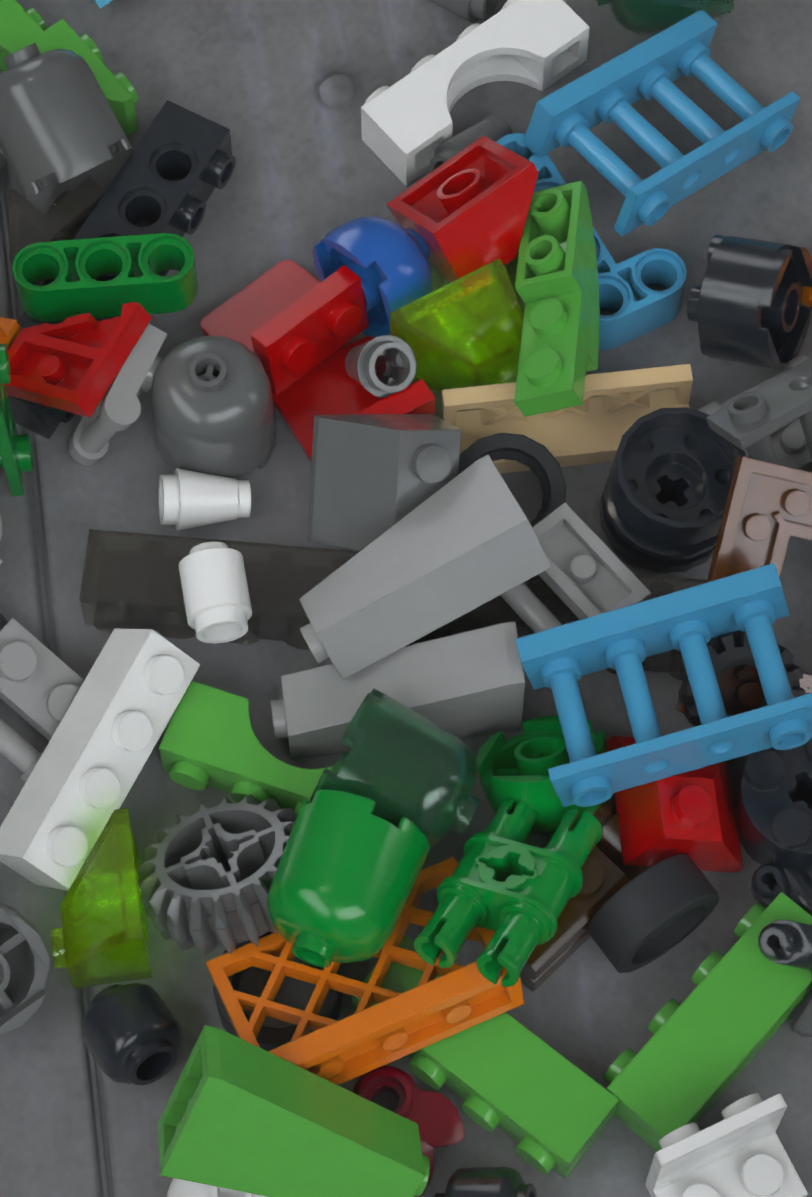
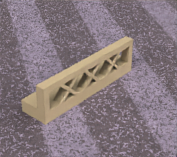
M681 364L585 375L583 405L524 417L514 403L516 382L442 390L441 418L462 430L460 453L478 439L497 433L525 435L544 445L561 467L613 462L622 435L638 418L661 408H690L689 400L693 384L691 365ZM500 459L493 461L500 474L531 470L516 460Z

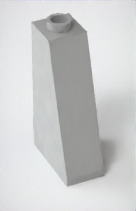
M486 455L471 464L303 595L299 600L310 623L301 627L300 631L317 662L320 663L330 658L341 679L344 680L552 566L529 520L490 456Z
M516 622L501 623L405 646L344 680L341 679L333 664L281 676L283 699L270 700L275 739L288 738L290 758L293 760L361 751L371 740L397 747L493 735L503 730V733L521 731L525 678L515 640L518 638Z

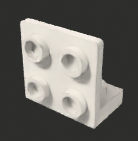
M759 1093L745 1096L723 1109L721 1113L724 1120L700 1131L696 1123H690L664 1136L659 1141L662 1149L655 1153L645 1183L651 1197H807L808 1193L776 1134V1130L787 1109V1104L782 1095L777 1094L762 1101Z

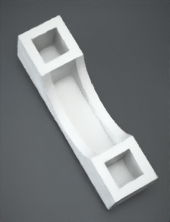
M508 0L500 12L482 24L475 23L467 27L459 35L456 42L436 56L431 54L422 58L404 78L390 87L383 86L374 91L368 97L365 104L361 106L362 140L401 182L408 186L430 170V161L434 157L435 148L452 137L453 122L450 111L465 93L477 86L495 81L519 82L540 91L545 90L587 60L590 27L563 0Z

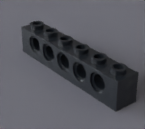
M167 100L73 240L170 233L181 237L185 233L193 234L204 217L206 201L215 188L222 189L225 187L234 171L236 158L232 156L230 129ZM172 176L185 177L178 181L166 180L167 178ZM142 221L155 222L154 224L147 227L135 226L137 223ZM169 270L162 271L157 275L165 277ZM106 274L99 276L95 280L109 281L117 276ZM46 279L42 286L48 285L55 280ZM23 312L17 322L21 329L44 323L54 325L63 321H37ZM109 317V318H96V320H97V321H101V320H106V319H110V318H114V317ZM8 395L15 423L47 439H50L60 422L67 423L75 415L71 412Z

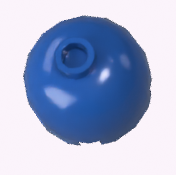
M378 216L360 217L349 220L334 228L314 246V265L321 282L343 265L361 277L369 326L362 331L366 336L376 338L382 335L395 336L401 334L422 314L432 293V275L428 262L430 256L428 246L415 230L411 228L404 229L398 223Z

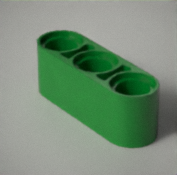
M170 233L38 242L21 249L14 258L12 266L23 311L29 317L43 322L64 321L68 317L90 313L95 319L121 316L122 304L130 302L139 303L149 315L174 313L190 306L198 292L197 272L192 246L185 238ZM165 270L179 271L176 275L169 277L157 275ZM106 274L117 276L109 281L95 280L99 276ZM42 279L55 280L52 283L44 286L33 285L34 283Z

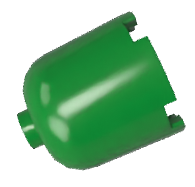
M318 790L312 803L308 800L303 801L271 882L266 901L269 917L274 927L293 945L291 951L296 957L314 966L329 967L331 962H358L368 960L379 953L392 934L430 850L426 836L413 822L402 817L397 828L390 822L372 814L376 804L375 801L344 791Z

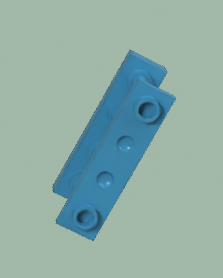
M703 9L536 102L523 144L538 158L559 146L564 148L573 147L626 198L613 228L621 237L642 224L646 226L655 224L667 213L670 207L762 151L773 152L786 142L794 129L791 120L801 98L792 91L767 107L758 102L710 58L711 50L709 45L718 23ZM683 75L686 77L694 75L743 121L724 131L672 81ZM643 98L646 100L654 98L703 145L684 155L631 105ZM601 122L606 124L613 122L663 169L643 180L589 129Z
M775 563L515 639L521 663L533 689L536 690L543 687L552 689L570 763L550 768L548 772L551 783L563 807L573 804L581 807L598 805L610 799L615 792L772 747L777 750L797 748L811 739L812 693L796 698L793 697L772 627L776 619L790 616ZM740 630L746 632L767 706L728 717L707 643L711 638ZM675 649L681 651L701 725L662 736L642 662L646 657ZM611 668L616 670L636 744L596 755L577 681L584 675Z

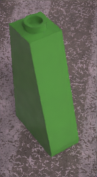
M204 1025L158 1121L160 1176L267 1197H419L424 1192L429 1177V1158L427 1155L422 1154L417 1123L218 1027Z

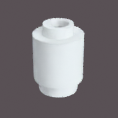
M205 542L194 546L190 550L189 555L184 557L178 565L188 625L195 629L197 639L204 643L216 644L236 640L248 632L247 621L252 616L243 556L239 551L228 548L222 542Z

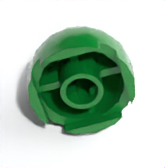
M558 715L537 717L521 722L523 734L513 736L506 741L503 730L492 735L478 749L475 761L481 787L493 811L497 812L500 802L506 797H515V804L509 814L514 812L520 799L526 800L533 804L540 814L539 824L531 833L541 834L549 838L553 837L561 823V818L568 810L578 809L579 816L573 824L575 828L584 811L593 815L603 804L588 807L573 804L563 807L551 783L548 772L550 768L570 763ZM587 719L596 755L609 752L605 733L602 729H600L598 734L594 733L591 721Z

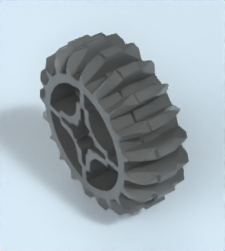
M252 794L246 796L239 803H232L225 796L221 803L214 807L206 808L200 803L199 812L189 817L176 815V826L173 829H160L157 831V844L149 845L143 849L145 862L137 868L139 874L138 884L142 893L140 900L148 917L151 916L155 929L160 931L164 940L172 939L176 941L181 950L197 946L204 955L209 954L217 946L223 945L232 954L239 943L251 941L258 947L259 936L267 932L280 934L269 917L266 901L271 882L296 820V815L292 808L281 809L274 798L259 804Z

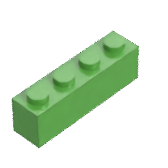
M783 892L767 908L760 902H757L744 915L733 931L740 938L725 956L718 950H714L691 977V981L697 986L682 1004L674 998L670 999L647 1027V1030L653 1034L652 1038L638 1053L630 1047L625 1049L603 1076V1079L610 1084L606 1090L619 1099L615 1116L656 1152L662 1149L659 1141L664 1136L682 1126L699 1121L812 991V974L809 970L777 964L766 958L758 946V937L761 930L776 920H790L812 925V916Z
M404 934L399 947L416 952L414 941ZM392 962L381 988L404 993L418 986L424 971ZM375 967L362 982H369ZM352 996L353 1013H355L361 998ZM506 1012L407 1055L411 1058L407 1065L419 1079L436 1090H439L443 1084L464 1100L461 1108L468 1117L489 1132H493L498 1126L518 1142L515 1147L517 1154L531 1167L545 1175L552 1169L566 1179L613 1120L619 1103L617 1097Z

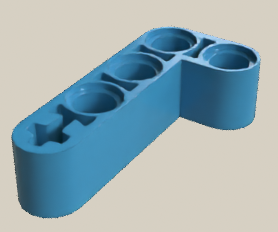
M524 133L508 134L496 142L534 163L539 172L534 192L566 184L548 154L538 158L523 144ZM593 227L599 281V308H607L615 313L608 316L600 315L599 350L605 351L625 344L674 320L681 310L687 269L684 261L676 253L661 248L646 250L616 264ZM661 284L667 287L668 289L663 291H655L648 288L646 285Z

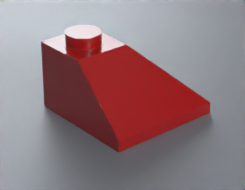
M483 135L386 205L404 229L411 228L423 238L430 252L428 259L439 273L467 293L473 288H480L494 281L501 273V268L517 257L539 172L532 161Z
M613 736L607 740L609 751L636 744L634 737ZM728 760L614 793L616 809L619 814L620 840L624 865L651 867L676 854H688L701 871L738 873L744 869L735 819Z

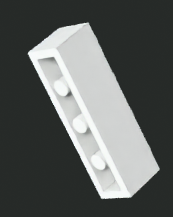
M114 628L0 827V861L35 885L73 892L200 664L153 629Z

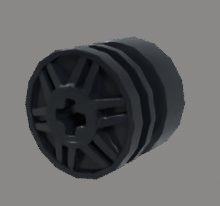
M688 407L661 408L638 418L622 435L599 502L601 528L612 547L633 565L657 573L685 572L705 563L714 554L737 456L746 457V453L709 428L706 417L710 416L709 414Z

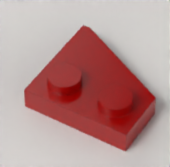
M130 302L122 304L121 316L97 321L90 313L68 317L58 324L44 323L21 329L8 349L11 383L5 384L8 395L91 418L152 317L139 303Z

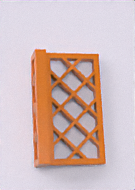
M454 856L420 870L392 934L379 953L373 956L379 958L368 983L337 975L341 965L339 962H331L329 967H324V970L293 962L295 957L291 951L293 945L281 934L276 933L260 938L258 947L251 942L235 949L232 954L227 952L206 961L208 972L239 1038L260 1047L256 1038L266 1016L298 1025L290 1042L268 1052L336 1085L345 1083L523 1005L524 998L521 978L513 986L504 987L501 980L507 972L506 968L500 975L497 984H494L479 972L476 966L477 961L466 966L454 963L451 967L440 968L439 961L444 954L443 950L433 966L424 961L416 952L399 947L409 923L425 927L432 917L433 912L419 909L417 905L423 893L438 887L444 878L452 875L458 865ZM474 927L467 939L480 942L485 949L495 932L482 927ZM392 962L424 971L418 986L404 993L381 988ZM252 966L272 972L260 997L233 990L228 976ZM285 976L316 985L305 1011L273 1002ZM329 989L361 998L355 1013L339 1021L318 1015ZM243 1009L253 1012L249 1022Z

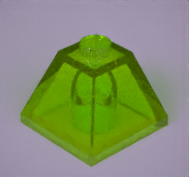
M497 259L391 312L390 335L403 339L414 352L416 374L412 384L423 379L430 391L442 393V390L511 383L517 381L524 315L507 270L501 260Z
M128 808L113 811L60 904L62 927L51 929V945L55 968L66 967L73 988L153 978L147 918L140 900L142 893L138 880H140L138 874V867L141 866L140 855Z

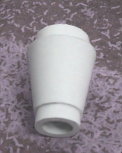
M179 468L175 469V474H161L158 489L161 525H175L176 530L179 531L236 520L237 518H249L251 512L249 480H237L235 478Z

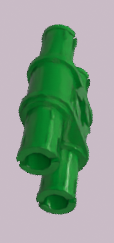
M509 796L504 798L485 831L471 835L464 844V855L452 875L444 878L437 887L438 907L423 931L414 941L416 953L424 961L434 966L443 950L444 954L439 961L440 968H448L456 961L457 954L474 927L495 931L485 950L477 958L476 966L479 972L494 984H497L500 975L506 968L507 972L501 980L502 986H513L520 978V973L536 945L544 944L554 937L557 932V919L569 899L575 897L582 889L583 873L581 868L595 844L603 836L601 823L586 811L583 812L580 821L574 828L573 824L578 818L579 812L578 809L568 810L561 818V823L546 848H539L525 844L533 829L539 824L540 814L538 809L526 800L520 799L514 812L509 814L515 804V797Z

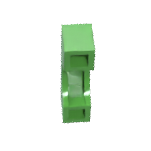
M195 681L190 682L177 705L159 746L163 771L168 772L169 777L179 785L199 791L205 790L206 786H210L231 793L230 797L236 803H239L251 794L259 804L274 798L281 809L292 808L296 817L303 801L308 800L312 803L316 791L336 790L363 796L375 801L376 804L372 814L390 822L397 828L402 817L407 818L418 826L434 783L433 759L375 740H371L351 759L336 766L322 769H306L284 763L271 755L257 739L252 729L249 700L247 698Z

